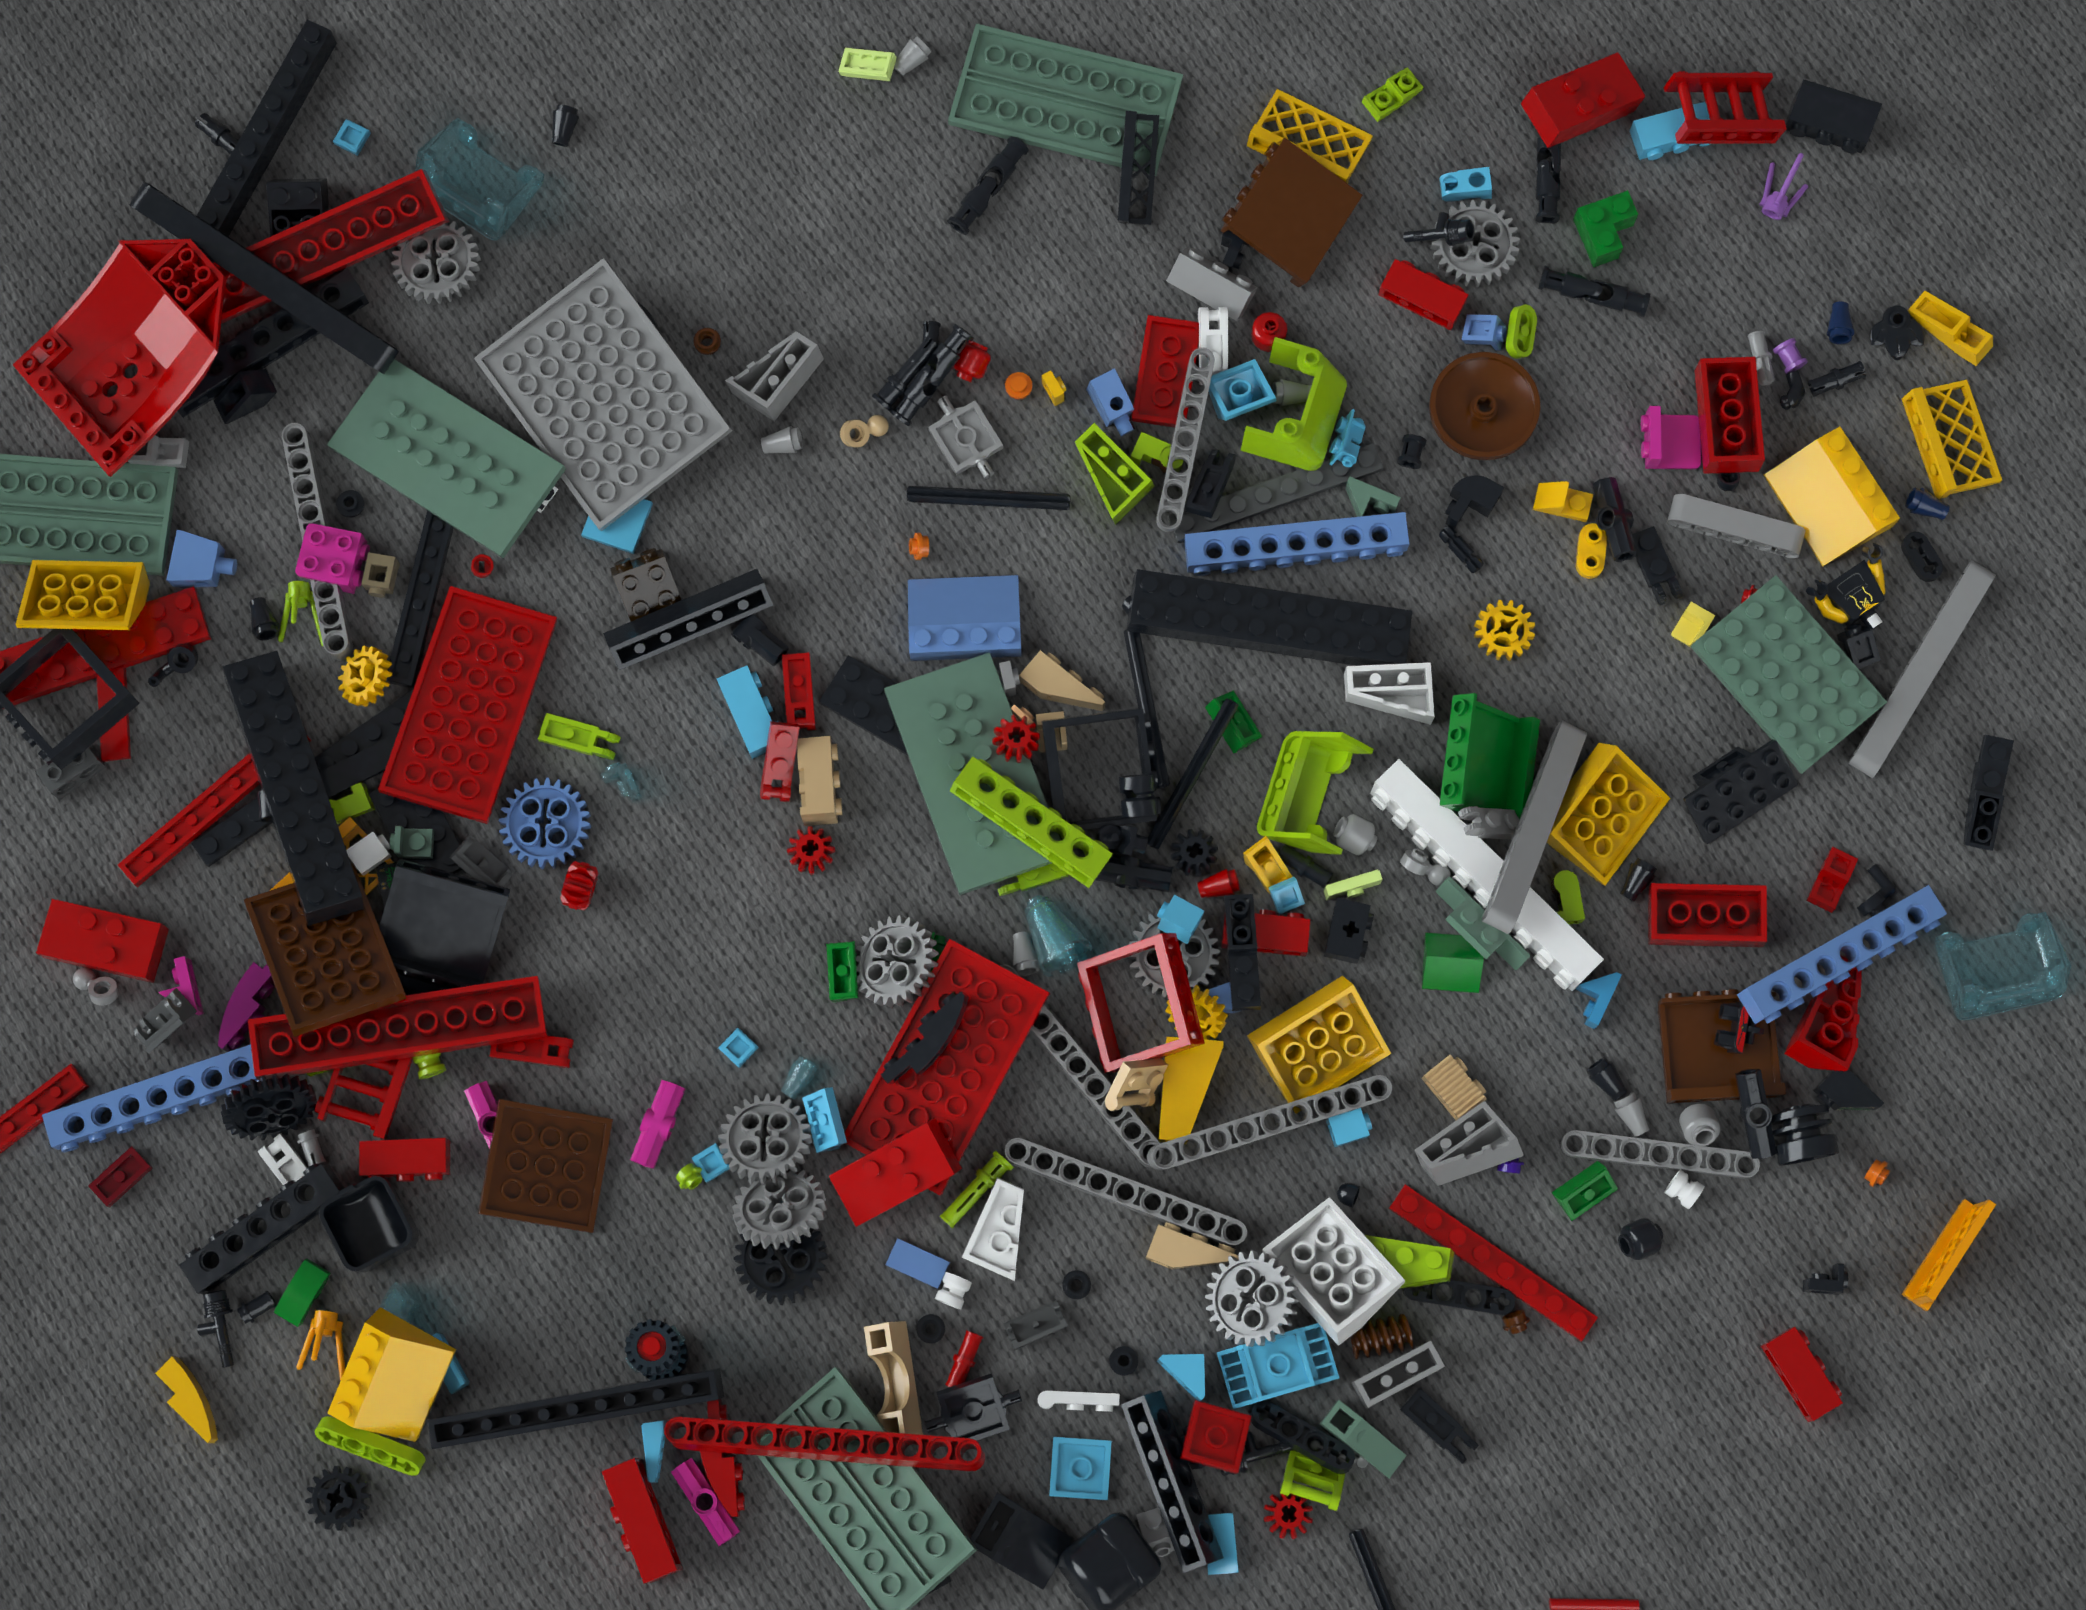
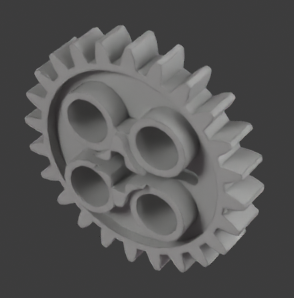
M1471 200L1469 207H1466L1463 201H1461L1459 210L1453 206L1449 209V219L1471 220L1473 222L1475 230L1473 240L1478 241V246L1473 245V240L1464 244H1456L1455 246H1449L1445 239H1436V241L1431 243V249L1437 250L1432 258L1434 260L1441 259L1437 268L1442 269L1446 267V277L1452 273L1455 274V283L1463 278L1465 286L1469 285L1470 280H1474L1476 287H1479L1481 280L1484 279L1485 283L1490 285L1492 276L1499 281L1502 276L1501 272L1508 274L1510 270L1508 265H1514L1516 261L1514 256H1517L1519 248L1515 246L1519 244L1520 238L1513 236L1517 233L1518 228H1509L1513 219H1503L1505 210L1496 213V204H1493L1488 209L1484 200L1481 202L1480 207L1476 206L1474 200ZM1493 230L1497 236L1489 237L1485 234V231ZM1462 250L1465 256L1458 257L1453 251ZM1488 255L1492 261L1484 262L1479 256Z
M453 221L449 226L448 223H445L397 245L400 251L392 252L396 260L391 262V265L395 269L393 274L396 280H399L398 284L401 289L405 288L408 296L414 294L418 302L424 296L427 304H430L433 298L436 299L438 304H441L442 297H446L449 302H452L453 293L462 297L460 289L463 287L470 290L471 288L467 281H476L477 279L473 272L480 271L479 265L475 262L481 261L479 253H476L479 251L476 243H473L475 240L472 234H467L468 232L464 226L458 229L457 223ZM434 240H437V241H436V252H437V254H438V256H439V258H437V260H436L435 251H434V248H433V241H434ZM454 244L452 249L444 250L447 245ZM427 247L423 253H417L420 248ZM435 262H436L437 270H438V274H439V282H438V283H436V276H437L436 269H435V267L433 266V264H434ZM456 269L452 275H445L448 270ZM429 272L425 278H418L421 273Z
M1149 914L1150 924L1141 921L1139 926L1142 932L1133 931V936L1140 941L1160 934L1161 930L1158 929L1161 918L1156 919L1153 915ZM1205 919L1200 921L1189 941L1198 943L1201 951L1192 955L1186 951V943L1182 942L1180 946L1184 966L1188 972L1189 985L1192 990L1199 983L1207 987L1209 982L1205 976H1215V972L1210 966L1216 967L1219 965V961L1212 958L1220 954V950L1212 948V946L1218 943V938L1209 939L1213 928L1203 929L1206 922ZM1155 947L1128 956L1130 959H1136L1130 965V969L1139 970L1134 977L1135 980L1144 978L1142 988L1144 989L1151 985L1153 986L1151 995L1154 996L1158 990H1161L1162 999H1165L1167 992L1161 975L1160 965L1151 966L1147 962V957L1152 953H1156Z
M898 915L896 920L889 916L887 924L879 920L877 930L872 927L869 928L871 934L869 938L862 935L861 938L865 942L864 946H856V949L861 952L860 956H856V961L859 962V965L856 966L857 974H860L857 976V983L861 985L858 990L866 994L865 998L880 1006L885 1005L892 1008L895 1004L903 1007L904 1000L913 1003V994L922 996L920 990L922 986L930 987L926 979L927 977H935V974L930 970L932 967L938 966V963L932 961V958L939 955V952L932 949L937 942L930 938L932 932L925 929V925L910 917L906 919ZM876 959H884V960H886V961H891V963L889 964V963H887V962H885V961H880V960H879V961H875V960H876ZM900 960H903V961H905V962H907V963H911V962H916V963H915V964H906V963H904V962H900Z
M766 1094L764 1101H760L759 1097L755 1095L754 1103L752 1104L744 1099L745 1107L741 1109L738 1106H734L736 1115L727 1114L726 1118L729 1124H721L722 1132L725 1134L718 1135L720 1143H722L719 1149L721 1154H724L722 1156L724 1163L729 1164L732 1173L738 1170L737 1173L740 1179H743L748 1174L750 1183H753L756 1177L760 1178L762 1185L765 1184L767 1177H771L773 1183H776L777 1175L779 1174L784 1179H787L786 1171L790 1169L796 1173L795 1163L804 1164L805 1160L802 1154H810L809 1146L806 1144L812 1143L811 1135H809L811 1127L810 1124H806L808 1122L806 1114L801 1115L802 1111L799 1105L793 1108L790 1099L783 1104L781 1095H778L774 1101H771L769 1094ZM768 1116L769 1118L767 1123V1131L769 1136L766 1137L767 1156L766 1161L762 1162L764 1154L762 1142L765 1141L764 1120L765 1117ZM751 1123H758L753 1129L746 1128ZM786 1123V1126L782 1129H775L777 1124ZM756 1149L754 1154L744 1155L747 1150ZM777 1149L785 1150L780 1155H773Z
M790 1170L787 1173V1179H784L781 1174L777 1175L776 1183H773L771 1177H767L764 1185L761 1184L760 1178L753 1183H750L748 1180L750 1187H741L742 1195L735 1196L737 1204L732 1205L734 1211L732 1216L738 1233L743 1234L745 1241L751 1239L753 1246L761 1242L763 1249H766L770 1243H773L775 1250H778L780 1243H785L786 1247L789 1248L791 1240L801 1243V1235L810 1237L809 1229L819 1228L817 1220H824L823 1211L827 1210L824 1191L820 1182H816L813 1175L807 1177L805 1170L797 1175V1172L795 1173Z
M1250 1251L1248 1258L1245 1252H1239V1261L1236 1257L1229 1256V1266L1224 1263L1219 1264L1222 1270L1221 1274L1212 1272V1276L1217 1280L1216 1283H1207V1286L1213 1289V1294L1205 1295V1298L1212 1300L1213 1304L1206 1307V1310L1215 1312L1209 1319L1210 1322H1220L1216 1331H1226L1225 1339L1232 1340L1235 1337V1344L1242 1345L1245 1341L1246 1346L1253 1347L1256 1341L1258 1346H1265V1337L1269 1342H1275L1274 1332L1284 1335L1285 1332L1282 1325L1292 1326V1322L1287 1318L1288 1315H1297V1312L1291 1308V1304H1296L1299 1300L1292 1298L1291 1294L1296 1292L1298 1287L1289 1286L1294 1276H1284L1288 1267L1284 1265L1277 1267L1279 1259L1273 1257L1269 1260V1254L1261 1253L1259 1257L1258 1252ZM1250 1271L1252 1281L1246 1286L1243 1282V1277L1246 1272ZM1263 1276L1266 1277V1280H1265L1264 1283H1262V1277H1263ZM1270 1287H1273L1276 1295L1269 1302L1266 1293ZM1250 1294H1253L1254 1304H1251V1299L1248 1298ZM1235 1296L1237 1306L1231 1311L1228 1302L1231 1297ZM1255 1312H1258L1260 1314L1261 1320L1260 1323L1256 1327H1254V1325L1252 1324V1316ZM1242 1314L1241 1321L1239 1322L1238 1317Z

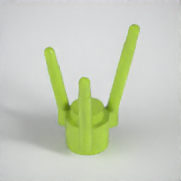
M292 581L288 583V593L285 594V606L278 641L283 642L290 609L291 623L294 624L297 620L298 608L307 607L308 602H310L318 636L323 646L313 592L310 591L311 584L306 581Z

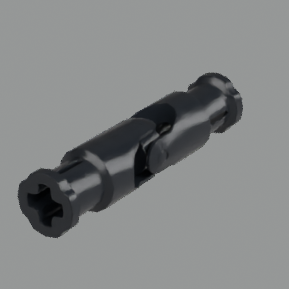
M1013 136L1007 139L1008 144L1000 154L995 155L977 181V186L966 194L961 201L962 206L956 214L948 218L947 222L953 229L963 235H967L969 233L968 228L976 217H981L988 206L990 195L993 197L1001 190L1015 171V165L1022 155H1026L1029 152L1026 144L1020 139ZM990 172L996 173L1001 177V183L998 186L993 177L985 175Z
M1541 137L1537 139L1536 199L1539 201L1536 221L1538 223L1554 224L1560 220V215L1557 213V201L1560 199L1561 143L1547 148ZM1549 156L1553 157V161H1548L1546 159Z
M1544 266L1538 287L1541 290L1547 288L1559 291L1560 295L1570 298L1585 297V300L1590 303L1622 311L1626 309L1637 312L1641 317L1645 316L1651 295L1650 293L1643 295L1629 291L1628 287L1598 279L1589 281L1579 274L1568 271L1566 273L1550 270L1549 266ZM1602 286L1607 287L1611 291V299L1606 301L1598 300L1602 292Z
M954 324V330L947 340L939 344L926 365L904 392L905 397L896 409L890 411L894 417L905 425L910 426L912 424L911 419L919 408H924L943 379L960 359V353L969 341H973L974 337L959 325ZM927 378L930 383L924 386V381Z

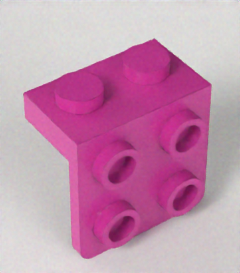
M1649 406L1645 415L1641 416V432H1644L1641 456L1645 458V469H1698L1701 465L1699 417L1696 415H1661V406Z
M313 523L308 524L295 572L301 578L336 584L340 586L343 592L355 594L356 586L360 587L362 584L363 571H361L363 560H367L370 545L367 544L368 542L362 533Z

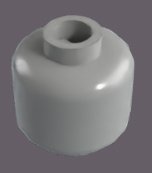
M1350 814L1347 817L1343 816L1337 823L1333 836L1336 837V844L1339 847L1358 856L1366 850L1371 851L1377 841V836L1374 835V824L1355 814Z
M1693 1104L1685 1108L1680 1114V1127L1688 1143L1694 1146H1706L1715 1141L1719 1136L1720 1124L1715 1111L1706 1104Z

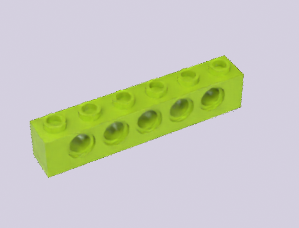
M972 756L952 784L951 793L1088 888L1093 884L1113 854L1104 843L1098 840L1094 841L1085 835V831L1076 824H1070L1062 819L1058 811L1053 808H1047L1039 803L1035 795L1027 791L1024 792L1016 787L1012 779L1005 775H999L992 770L989 763L982 759H976ZM979 784H988L992 791H983ZM1003 800H1011L1015 804V808L1006 807ZM1026 816H1034L1039 824L1029 823ZM1050 832L1058 833L1062 840L1056 841L1052 839ZM1079 848L1083 850L1085 857H1078L1073 852V849Z

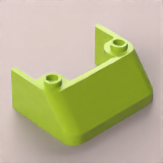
M1275 337L1269 362L1314 376V380L1301 421L1292 418L1281 419L1276 424L1273 433L1246 426L1240 451L1304 470L1314 471L1319 469L1324 462L1345 395L1347 381L1319 350Z
M1293 731L1289 733L1282 743L1257 823L1258 833L1263 837H1268L1269 840L1311 853L1341 855L1343 849L1328 842L1326 829L1316 825L1331 774H1341L1349 768L1353 754H1372L1374 749L1344 732Z

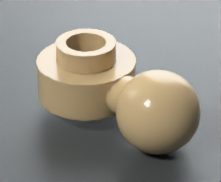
M882 415L872 416L867 424L861 420H849L842 425L840 437L842 442L848 447H862L867 443L870 434L876 437L885 435L888 431L889 423ZM852 429L856 432V436L853 439L850 436Z

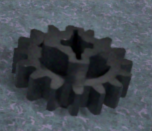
M334 1466L332 1474L328 1469L322 1470L323 1478L313 1477L316 1486L307 1487V1491L313 1494L311 1498L305 1499V1503L313 1505L308 1514L318 1515L315 1519L316 1524L326 1521L325 1529L330 1530L333 1524H335L336 1530L341 1531L343 1530L344 1523L349 1528L354 1527V1518L357 1520L364 1519L360 1511L370 1508V1506L364 1503V1499L370 1498L371 1494L364 1493L363 1489L369 1484L368 1482H359L362 1476L361 1473L351 1476L352 1468L346 1467L343 1473H341L340 1466ZM338 1478L334 1486L324 1488L329 1481ZM351 1484L356 1490L357 1498L353 1497L350 1491ZM340 1493L344 1501L343 1503L336 1504V1500L332 1499L333 1494ZM320 1499L324 1501V1504L326 1506L325 1512L321 1507ZM347 1508L353 1509L347 1516L338 1518L343 1510Z

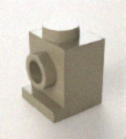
M368 553L362 586L365 590L369 591V595L385 598L386 593L393 594L397 572L400 568V563L396 557ZM380 575H386L384 582L377 581Z

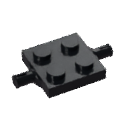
M991 1373L937 1391V1397L941 1406V1416L924 1422L928 1433L945 1427V1430L951 1437L970 1438L978 1441L1010 1430L1006 1418V1406L1022 1402L1019 1389L1002 1395L997 1389Z

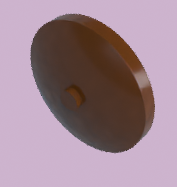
M1476 352L1459 357L1442 370L1431 391L1429 413L1434 430L1450 449L1471 459L1495 460L1516 452L1529 440L1539 419L1540 397L1534 380L1519 363L1501 354Z

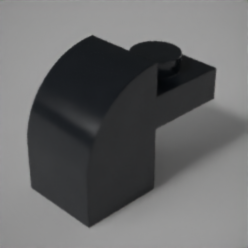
M1478 475L1468 476L1459 480L1453 486L1450 496L1454 499H1452L1444 513L1448 515L1445 524L1455 529L1468 507L1488 518L1505 487L1487 477Z

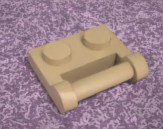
M1161 1058L1123 1062L1105 1098L1107 1109L1115 1111L1120 1110L1124 1106H1152L1155 1103L1154 1092L1162 1082L1163 1074L1168 1064ZM1139 1090L1137 1094L1123 1095L1125 1091Z

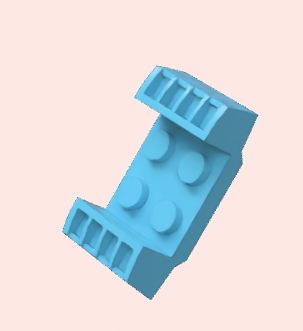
M1319 1323L1287 1331L1284 1335L1277 1334L1275 1335V1342H1269L1265 1338V1346H1258L1255 1341L1253 1347L1243 1344L1216 1352L1233 1409L1339 1379L1326 1331Z

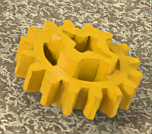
M1498 600L1496 607L1489 603L1486 607L1487 612L1481 610L1478 615L1481 620H1476L1474 627L1480 629L1475 632L1474 638L1482 639L1478 647L1483 648L1486 646L1488 648L1486 651L1487 656L1492 652L1496 653V660L1505 655L1507 660L1510 661L1513 653L1518 657L1522 656V648L1528 650L1531 646L1528 640H1533L1535 634L1529 631L1534 629L1535 622L1527 621L1531 613L1523 614L1521 612L1523 609L1522 604L1514 608L1513 600H1510L1507 606L1503 605L1502 600ZM1490 619L1493 629L1487 634L1486 626ZM1502 626L1504 629L1511 627L1509 633L1506 631L1501 633L1499 632L1500 627ZM1522 627V639L1519 641V636L1516 632ZM1495 643L1504 644L1506 647L1496 645Z
M364 645L361 651L358 649L354 650V657L347 656V665L341 666L344 673L338 677V680L343 681L338 687L340 691L344 692L342 697L354 705H362L364 707H368L369 702L375 704L377 695L383 697V688L390 685L386 680L392 676V673L387 670L392 665V662L387 661L388 655L373 646L369 648Z
M1195 985L1191 992L1204 1040H1209L1210 1037L1215 1039L1226 1025L1225 1020L1228 1014L1222 1012L1225 1005L1216 1002L1219 998L1217 995L1209 996V989L1202 992L1199 986ZM1168 1000L1166 1003L1168 1007L1166 1008L1165 1012L1171 1014L1168 1018V1021L1174 1022L1171 1007Z

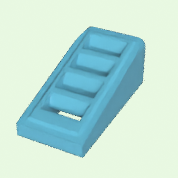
M665 1420L642 1423L641 1425L649 1483L658 1482L660 1477L666 1438L664 1428L667 1421Z

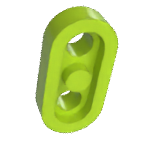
M1527 304L1514 307L1509 317L1506 349L1508 354L1514 359L1527 357L1533 350L1537 315L1535 310Z

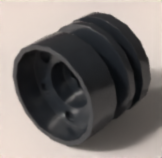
M1798 1105L1783 1109V1111L1772 1115L1771 1125L1783 1124L1782 1128L1773 1130V1135L1778 1137L1786 1136L1787 1140L1776 1146V1155L1780 1166L1821 1159L1839 1153L1835 1134H1821L1820 1131L1821 1128L1832 1124V1120H1818L1817 1116L1830 1112L1828 1105Z

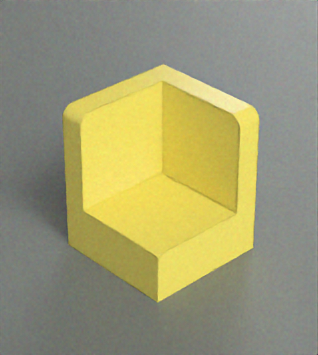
M1690 602L1672 631L1671 636L1690 647L1705 634L1715 615Z

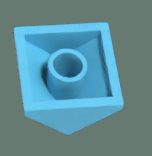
M1255 359L1211 377L1208 392L1217 417L1224 421L1276 402V397Z
M1204 1354L1162 1355L1157 1362L1196 1400L1201 1401L1205 1397Z

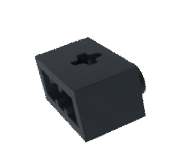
M1337 898L1324 957L1354 964L1358 963L1360 957L1365 958L1368 941L1363 940L1365 930H1371L1374 914L1369 913L1371 905ZM1348 925L1353 926V932H1356L1352 938L1346 937L1347 932L1344 931Z

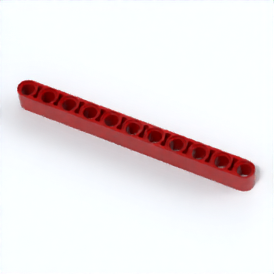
M674 1417L666 1423L664 1428V1434L669 1442L681 1450L958 1471H976L985 1462V1453L980 1444L970 1438L690 1417ZM685 1427L686 1434L684 1437L674 1439L676 1430ZM715 1430V1435L710 1441H703V1435L706 1431ZM736 1432H744L741 1442L731 1443L732 1436ZM765 1434H773L770 1444L760 1445V1440ZM794 1436H801L802 1441L796 1448L789 1447V1442ZM824 1438H830V1446L825 1450H819L818 1443ZM851 1441H860V1446L855 1452H847V1445ZM880 1443H889V1449L886 1453L876 1454V1447ZM913 1444L919 1446L916 1455L911 1457L905 1456V1450L908 1446ZM947 1447L948 1453L944 1458H934V1452L937 1448ZM967 1450H977V1456L972 1461H965L963 1459V1455Z

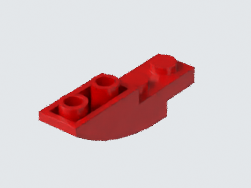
M721 1399L707 1401L708 1419L728 1420L727 1405H721ZM715 1430L706 1431L703 1435V1441H710L715 1435ZM700 1451L707 1478L716 1496L731 1517H740V1510H745L744 1492H739L738 1481L743 1480L742 1462L737 1463L736 1457H725V1453Z

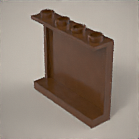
M1283 138L1278 143L1272 142L1264 154L1267 159L1263 165L1259 163L1251 173L1252 182L1249 186L1245 185L1237 195L1236 199L1239 202L1235 208L1231 207L1224 215L1222 221L1225 224L1220 231L1224 233L1230 230L1293 276L1290 282L1300 287L1309 281L1363 195L1288 139Z
M1739 990L1721 991L1722 995H1710V991L1694 992L1692 997H1682V993L1679 992L1665 994V998L1660 999L1657 1003L1667 1104L1740 1100L1735 1073L1747 1069L1761 1070L1766 1098H1779L1786 1095L1785 1083H1781L1775 1020L1768 1024L1765 1020L1757 1023L1756 1027L1764 1029V1035L1755 1034L1753 1045L1744 1043L1743 1054L1727 1053V1049L1714 1045L1717 1030L1730 1031L1732 1021L1719 1019V1010L1721 1004L1740 1002L1737 996ZM1771 992L1773 998L1776 997V992Z

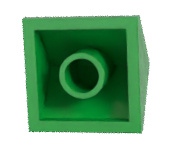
M1425 933L1422 989L1479 993L1484 957L1461 935Z

